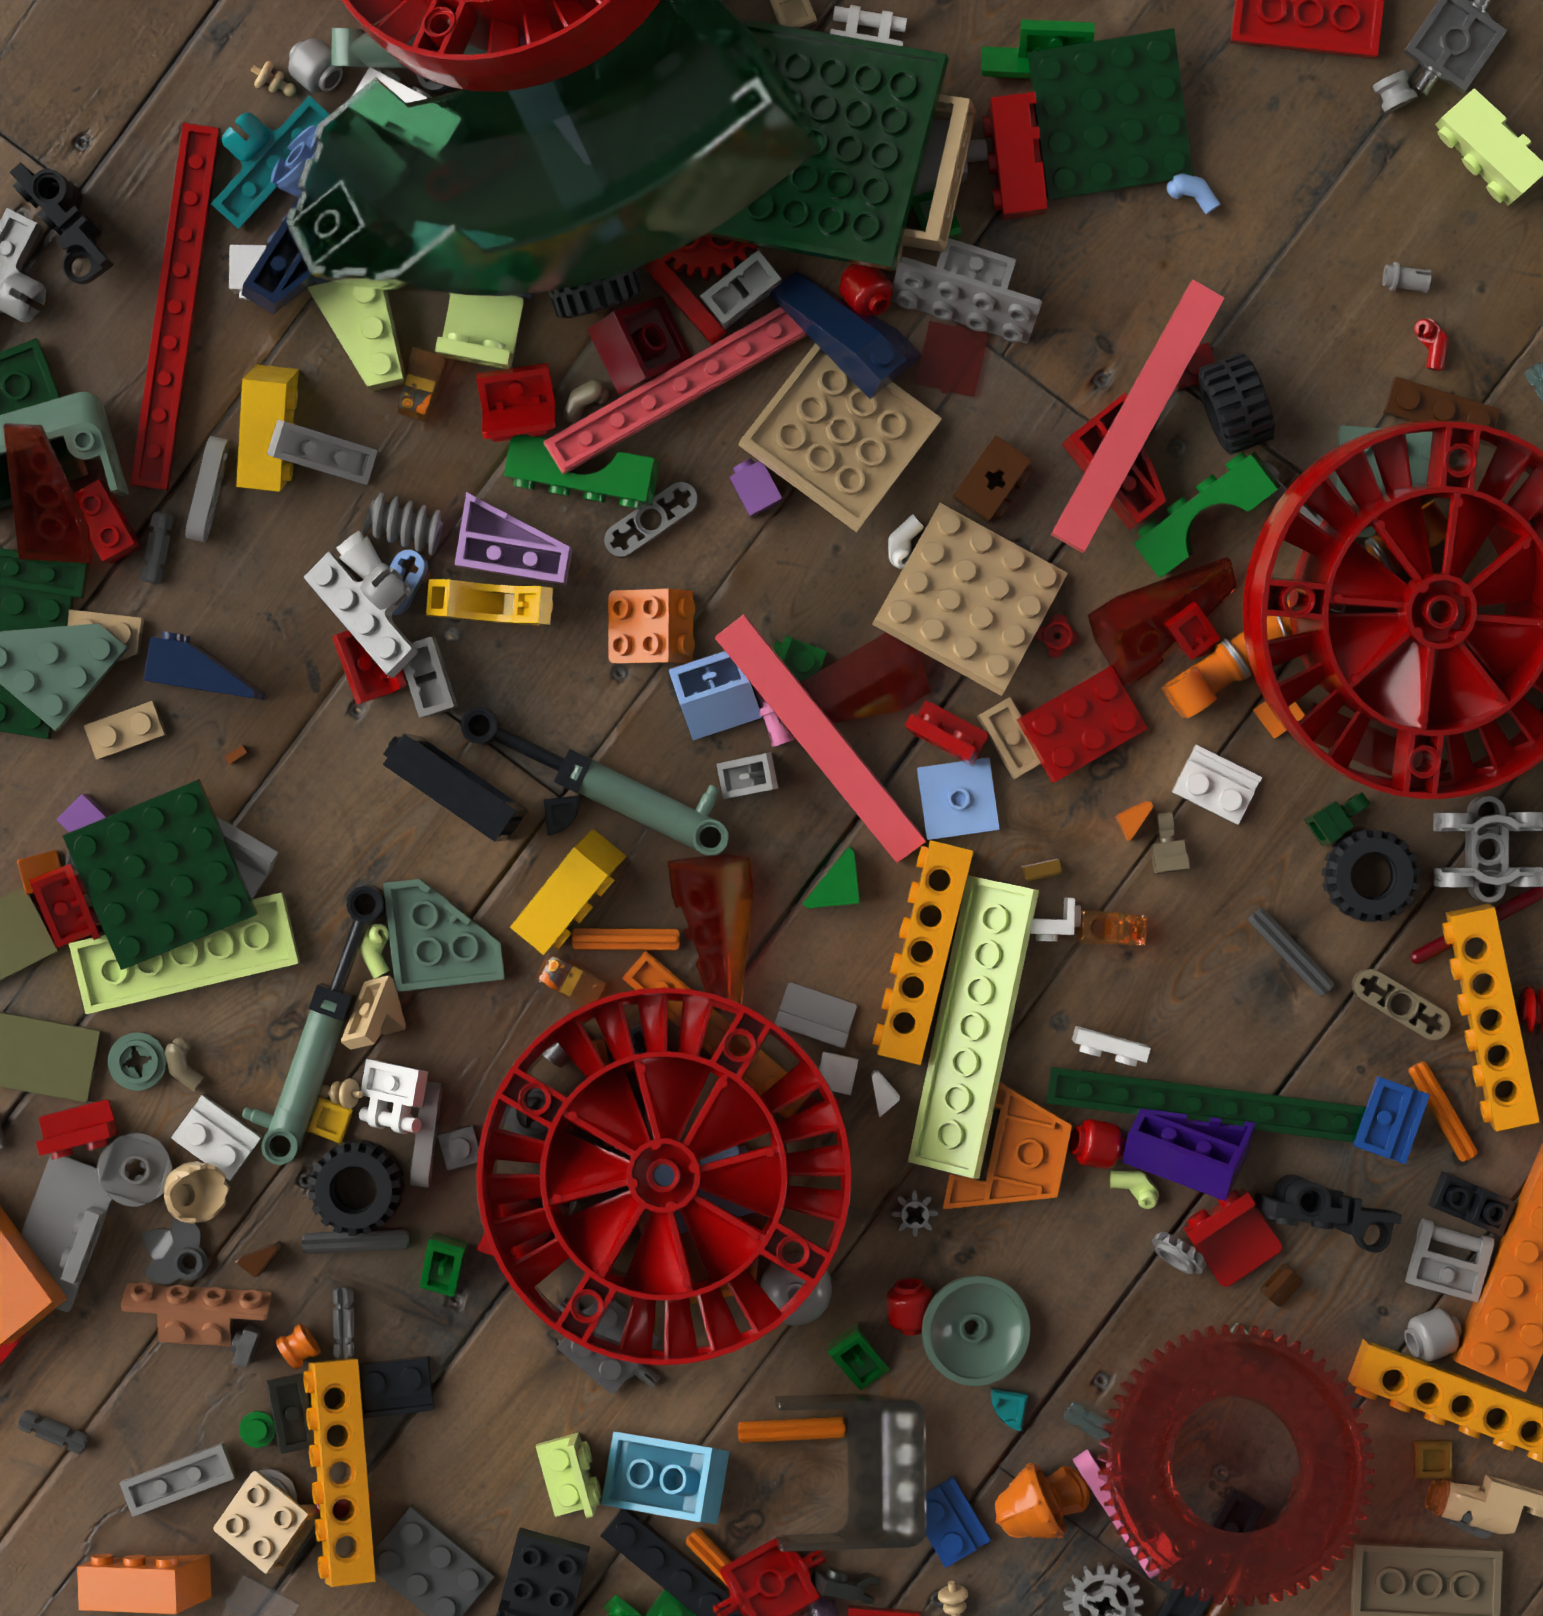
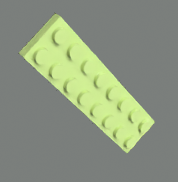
M967 876L908 1158L910 1163L973 1179L980 1178L1039 890Z

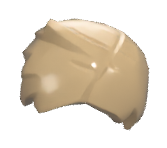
M198 1161L183 1163L171 1171L166 1178L164 1202L167 1210L174 1218L184 1223L194 1224L211 1220L226 1205V1196L230 1190L229 1185L225 1181L226 1175L219 1168L208 1163H200Z

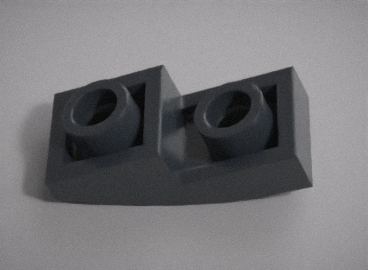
M1443 1171L1428 1203L1429 1206L1500 1236L1503 1235L1516 1202Z

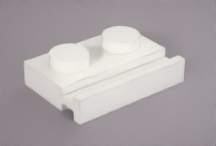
M1195 745L1172 793L1239 825L1262 777Z
M1075 1026L1072 1036L1073 1042L1081 1045L1080 1052L1101 1057L1102 1051L1116 1054L1115 1061L1135 1067L1138 1060L1147 1063L1151 1049L1145 1044Z
M203 1094L171 1139L204 1163L219 1168L230 1181L263 1136Z

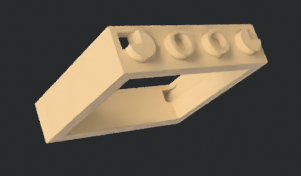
M941 94L939 96L934 116L951 118L926 231L905 229L901 246L940 252L946 251L977 112L969 98Z

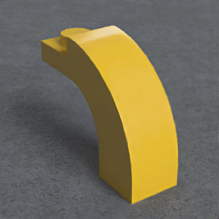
M429 579L426 616L505 624L550 625L553 610V588L494 585L450 579Z

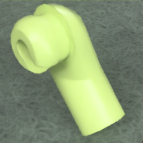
M383 924L369 926L364 933L359 947L360 955L374 979L390 971L381 955L389 938L388 928Z
M1110 1170V1189H1129L1143 1209H1152L1157 1205L1159 1198L1158 1188L1146 1173L1141 1171Z

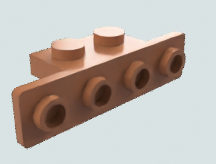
M128 1283L121 1301V1311L157 1314L158 1342L231 1347L233 1341V1319L266 1320L272 1294L267 1291L221 1289L218 1287L205 1288L183 1285Z

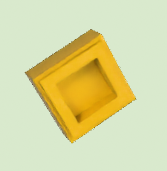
M319 1097L307 1132L341 1144L343 1143L355 1108L346 1109L341 1104H334L328 1098Z

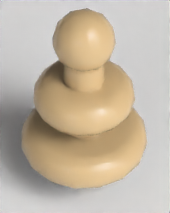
M266 61L262 69L253 65L250 71L258 75L254 83L256 88H262L266 82L269 84L268 90L272 93L280 89L289 97L296 94V86L283 81L284 73L282 71H277L275 75L271 73L274 67L272 61Z
M348 1078L343 1082H334L331 1088L328 1085H322L319 1095L322 1098L330 1097L334 1104H341L344 1108L351 1109L356 1106L359 1098L363 1097V1092L360 1091L359 1084L355 1079Z
M949 1581L948 1586H945L938 1592V1599L944 1604V1612L951 1616H961L960 1614L966 1610V1603L964 1601L968 1597V1590L964 1586L955 1585L954 1581Z

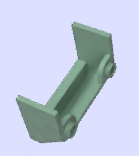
M78 392L0 415V456L64 437L67 449L74 457L81 460L101 457L111 492L120 496L129 495L103 403L95 395L89 392Z

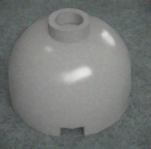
M800 1251L784 1253V1256L788 1261L795 1263L803 1259L804 1253ZM771 1261L763 1272L760 1287L780 1309L796 1294L806 1281ZM828 1271L825 1272L805 1301L782 1323L792 1326L805 1325L818 1319L829 1306L832 1295L831 1276Z

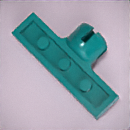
M308 96L284 124L275 131L269 129L253 113L245 112L235 120V123L250 138L245 141L236 131L229 127L223 134L222 143L226 149L240 160L242 168L211 205L239 229L277 188L271 182V175L279 158L286 162V159L292 152L287 148L290 143L309 126L314 125L316 128L319 126L327 133L337 121L311 96Z

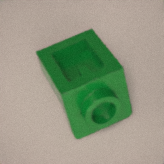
M787 635L784 642L776 640L773 650L794 676L800 681L815 686L827 651Z

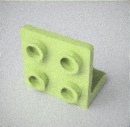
M453 285L443 336L437 337L435 352L439 357L501 369L512 368L524 299L518 296L495 294L481 289Z
M578 1432L536 1444L537 1454L555 1517L584 1509L586 1518L593 1517L597 1505H600L599 1498L602 1497V1492L597 1476L591 1477L589 1463L592 1462V1455L588 1442H581Z

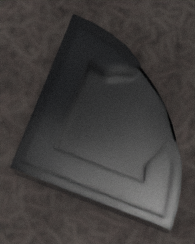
M581 795L544 799L547 835L557 834L573 823L580 809Z

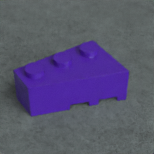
M1140 1109L1128 1133L1122 1162L1226 1201L1248 1155L1256 1123L1245 1121L1244 1126L1222 1124L1221 1118L1210 1117L1209 1122L1189 1120L1187 1119V1114Z

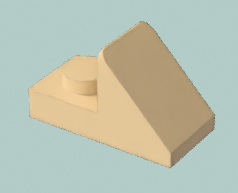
M389 975L363 983L341 1039V1043L350 1050L375 1044L381 1034L386 1035L405 1030L406 1023L394 979Z

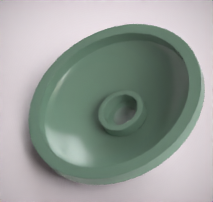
M983 1275L961 1277L944 1286L932 1298L922 1322V1342L926 1355L932 1365L946 1378L967 1386L988 1385L1006 1377L1024 1357L1030 1339V1319L1020 1296L1002 1281ZM970 1320H974L975 1328L971 1332H966L965 1324Z

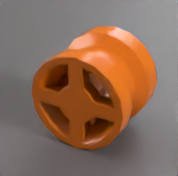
M302 1323L295 1326L293 1333L289 1336H281L276 1339L280 1353L295 1370L302 1367L304 1360L308 1357H316L321 1353L316 1339Z

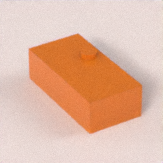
M0 1206V1346L14 1343L68 1298Z

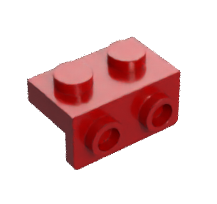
M349 630L332 636L357 705L396 693L407 686L404 669L394 678L386 675Z
M71 864L29 880L57 948L92 935L93 940L101 938L97 929L101 923L93 905L88 907L84 898L87 891L79 873L75 875Z
M105 1099L41 1116L39 1123L43 1139L36 1141L39 1156L50 1153L52 1160L74 1154L72 1147L86 1144L87 1150H92L109 1145L107 1138L119 1134L111 1101Z

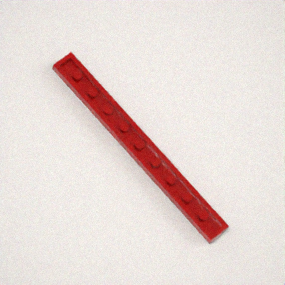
M183 123L130 482L132 486L169 491L221 136V130L217 127Z

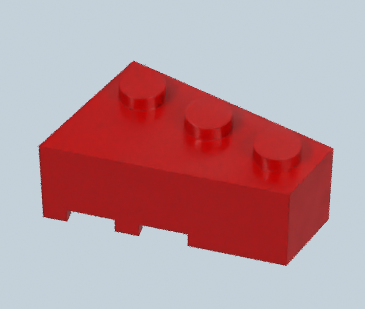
M1126 392L1061 444L1083 473L1087 470L1127 397ZM1144 445L1110 505L1129 531L1166 502L1151 458H1148Z

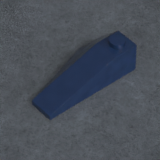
M797 271L770 293V296L869 399L873 398L921 357L919 351L896 328L875 316H864L856 313L842 297Z

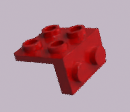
M549 362L476 374L482 407V435L484 439L503 442L513 438V435L528 433L530 436H541L556 427V401Z
M1236 1188L1232 1189L1226 1201L1218 1199L1219 1204L1209 1211H1206V1209L1198 1211L1187 1219L1188 1225L1182 1228L1196 1250L1202 1254L1207 1266L1223 1287H1229L1277 1255L1282 1249L1280 1241L1259 1210L1254 1208L1256 1203L1244 1188L1238 1191Z

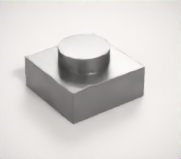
M474 1125L438 1135L447 1170L477 1163L479 1141Z
M249 1324L244 1328L243 1332H236L230 1348V1352L235 1353L232 1364L243 1368L251 1364L263 1328Z

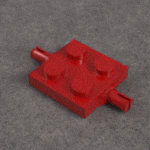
M782 1534L721 1567L719 1572L729 1588L730 1598L714 1605V1613L719 1612L716 1616H728L738 1610L743 1616H792L814 1604L820 1599V1596L811 1582L809 1571L826 1562L825 1555L820 1556L823 1551L818 1548L801 1558L799 1554L792 1550L786 1537Z

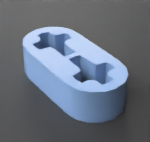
M403 550L395 556L390 565L402 576L406 572V568L402 566L404 560L411 561L415 557L414 564L419 567L417 573L410 572L405 581H402L403 584L406 581L408 582L411 593L393 612V615H401L408 610L427 574L428 562L420 552Z

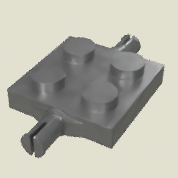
M1438 0L1403 51L1404 54L1419 63L1425 71L1417 85L1413 88L1416 93L1427 82V85L1420 93L1421 96L1427 97L1437 80L1447 82L1461 93L1467 90L1507 32V29L1493 21L1487 11H1485L1492 0H1474L1473 2L1468 0Z
M565 1297V1298L563 1299V1301H562V1303H563L565 1306H566V1305L568 1304V1302H569V1300L567 1299V1297ZM597 1300L581 1312L588 1316L594 1315L598 1309ZM613 1300L595 1332L620 1342L628 1311L616 1300ZM559 1304L557 1307L562 1312L565 1309L562 1304ZM654 1332L652 1348L660 1339ZM566 1337L557 1346L559 1351L612 1395H614L625 1380L634 1375L648 1385L650 1389L655 1383L645 1373L656 1382L661 1377L646 1364H637L607 1357L588 1350Z

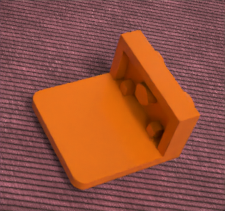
M669 588L611 591L608 597L609 661L615 664H687L693 662V652L695 650V640L693 637L695 603L693 591Z

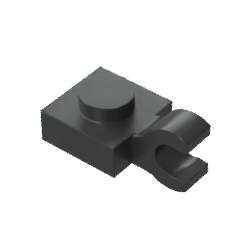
M829 1567L827 1572L814 1569L811 1577L813 1586L823 1595L852 1601L859 1599L866 1604L874 1603L875 1598L868 1593H864L865 1587L871 1583L875 1585L880 1584V1580L871 1573H861L856 1578L849 1579L848 1572Z

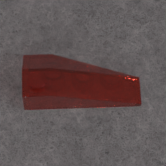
M5 423L3 429L19 559L91 563L93 559L89 526L43 426Z
M1225 557L1118 595L1088 614L1094 641L1109 665H1112L1123 686L1127 688L1154 671L1164 661L1161 656L1176 641L1164 624L1166 621L1193 601L1199 605L1205 616L1208 617L1237 588L1231 560Z
M884 633L801 682L802 686L832 723L897 712L931 693L917 650L888 633ZM781 721V723H782L783 727L785 728L786 732H787V733H790L789 729H788V728L785 726V724Z
M719 854L668 861L672 899L675 907H681L688 925V928L683 930L687 941L693 939L699 956L696 967L705 992L741 1004L754 896L750 857Z

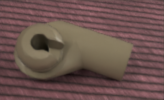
M590 380L573 389L561 420L570 424L580 421L585 406L594 402L603 404L608 400L609 388L606 385H602L598 380Z
M177 1037L165 1049L168 1071L171 1076L194 1092L205 1077L188 1065L186 1055L189 1053L191 1046L184 1038Z

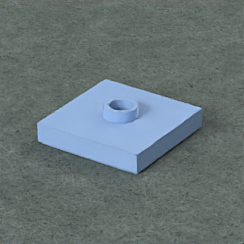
M989 757L977 759L973 767L960 761L917 768L927 840L1000 830Z

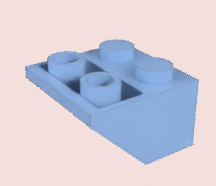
M725 651L669 669L693 741L762 718L759 714L760 709L751 682Z

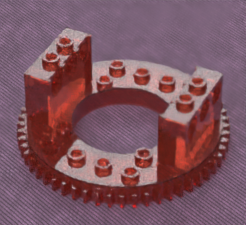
M1223 1324L1219 1328L1218 1335L1213 1326L1205 1328L1204 1337L1198 1329L1190 1331V1341L1184 1334L1176 1337L1177 1347L1169 1340L1163 1343L1165 1354L1158 1349H1154L1150 1352L1153 1362L1146 1358L1139 1361L1143 1372L1136 1369L1129 1372L1133 1383L1124 1381L1120 1384V1387L1125 1392V1396L1116 1394L1112 1398L1119 1406L1118 1409L1110 1408L1106 1411V1414L1113 1419V1423L1102 1424V1429L1109 1433V1438L1099 1440V1444L1106 1447L1107 1452L1098 1455V1460L1103 1461L1098 1471V1479L1108 1482L1100 1487V1491L1110 1492L1111 1497L1103 1502L1104 1506L1115 1507L1116 1510L1109 1519L1110 1521L1120 1520L1122 1525L1116 1531L1117 1535L1128 1534L1130 1537L1124 1545L1125 1548L1128 1549L1135 1546L1138 1548L1134 1559L1140 1561L1147 1558L1149 1561L1145 1570L1152 1572L1158 1568L1160 1571L1157 1580L1160 1582H1164L1171 1577V1589L1178 1590L1184 1584L1185 1596L1192 1597L1199 1590V1601L1207 1602L1211 1594H1213L1214 1605H1222L1227 1596L1230 1607H1237L1240 1598H1242L1245 1607L1254 1605L1255 1596L1260 1605L1269 1604L1270 1594L1275 1602L1282 1601L1283 1589L1289 1596L1298 1595L1297 1584L1303 1590L1311 1588L1309 1576L1315 1581L1324 1579L1320 1568L1327 1571L1335 1569L1331 1558L1343 1560L1345 1555L1340 1547L1351 1548L1354 1546L1353 1541L1348 1536L1349 1533L1356 1535L1362 1531L1355 1524V1520H1366L1368 1517L1360 1510V1506H1367L1372 1503L1363 1494L1364 1491L1374 1489V1485L1366 1481V1476L1375 1474V1469L1367 1467L1366 1461L1375 1458L1373 1453L1364 1451V1447L1372 1443V1438L1361 1436V1432L1369 1427L1368 1423H1357L1356 1418L1363 1410L1362 1408L1351 1409L1350 1404L1356 1397L1354 1394L1343 1395L1342 1392L1347 1383L1344 1381L1336 1384L1333 1381L1337 1374L1336 1369L1325 1372L1323 1370L1326 1364L1324 1358L1314 1363L1312 1361L1313 1349H1309L1301 1354L1300 1341H1295L1290 1346H1287V1335L1285 1334L1280 1335L1274 1341L1273 1330L1271 1329L1265 1330L1260 1337L1258 1326L1250 1327L1246 1335L1243 1324L1236 1325L1233 1333H1231L1228 1324ZM1242 1398L1264 1406L1283 1422L1296 1446L1299 1472L1297 1476L1292 1477L1290 1484L1293 1485L1285 1510L1280 1511L1279 1516L1273 1522L1252 1532H1229L1209 1525L1187 1506L1175 1483L1172 1457L1177 1435L1184 1422L1195 1410L1214 1399Z

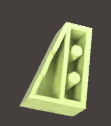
M1474 88L1435 124L1439 129L1437 133L1448 147L1453 148L1455 146L1464 156L1462 162L1472 174H1480L1488 183L1486 188L1490 195L1500 203L1504 201L1509 206L1543 176V161L1528 148L1531 140L1524 134L1517 137L1506 125L1507 118Z
M379 271L307 287L370 390L377 391L405 384L407 377L384 277Z

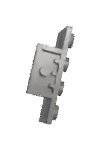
M948 238L946 251L941 252L936 267L910 258L900 257L893 282V296L890 300L906 309L923 311L941 320H951L967 325L976 331L990 332L1002 336L1008 341L1025 344L1029 342L1042 304L1040 299L1007 289L1016 259Z
M50 1154L21 1235L68 1298L56 1309L69 1312L75 1302L112 1199L99 1184L97 1167L69 1156L52 1160Z

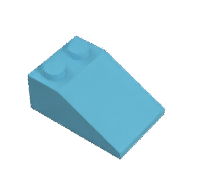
M613 1431L601 1505L702 1523L718 1524L730 1451Z

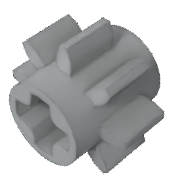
M913 1189L911 1192L912 1198L905 1200L902 1196L897 1197L902 1205L901 1210H893L892 1216L902 1217V1222L898 1226L899 1231L909 1227L912 1228L914 1237H917L918 1229L923 1226L927 1230H932L928 1219L929 1216L938 1215V1212L935 1209L927 1208L932 1199L930 1195L922 1200L917 1198V1192ZM919 1205L922 1206L921 1214L923 1218L918 1220L914 1217L909 1221L907 1219L909 1216L907 1207L917 1208Z

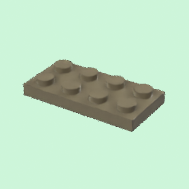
M1354 1542L1350 1615L1500 1616L1503 1551L1500 1548Z

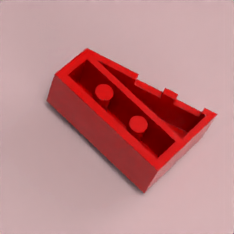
M1035 91L991 97L988 116H982L984 138H991L993 152H987L988 170L990 175L996 174L998 187L992 189L994 211L1001 210L1002 220L1046 214L1048 209L1043 161H1041L1038 140L1040 138L1039 126L1036 125L1034 103H1037Z

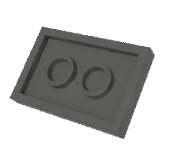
M414 1505L407 1509L373 1550L375 1573L427 1616H462L495 1577V1573Z

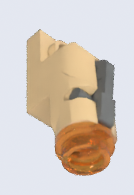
M1485 1474L1481 1490H1479L1480 1486L1458 1484L1444 1479L1441 1482L1433 1480L1429 1486L1425 1501V1508L1432 1510L1434 1515L1442 1517L1444 1521L1483 1540L1489 1538L1493 1533H1515L1523 1506H1526L1525 1512L1543 1518V1491Z

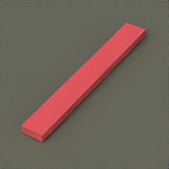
M1195 280L1190 282L1051 533L1053 537L1081 553L1085 552L1224 300L1223 296Z
M780 306L544 441V445L562 475L808 336V334Z
M745 614L715 636L717 642L896 863L926 842L922 833Z

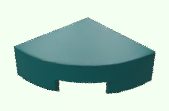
M991 1387V1401L998 1417L1010 1428L1022 1431L1028 1397L1027 1393Z

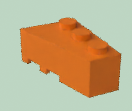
M103 1553L92 1555L91 1561L77 1566L79 1610L178 1614L212 1598L210 1554L149 1557L138 1554L128 1555L123 1558H113V1554Z

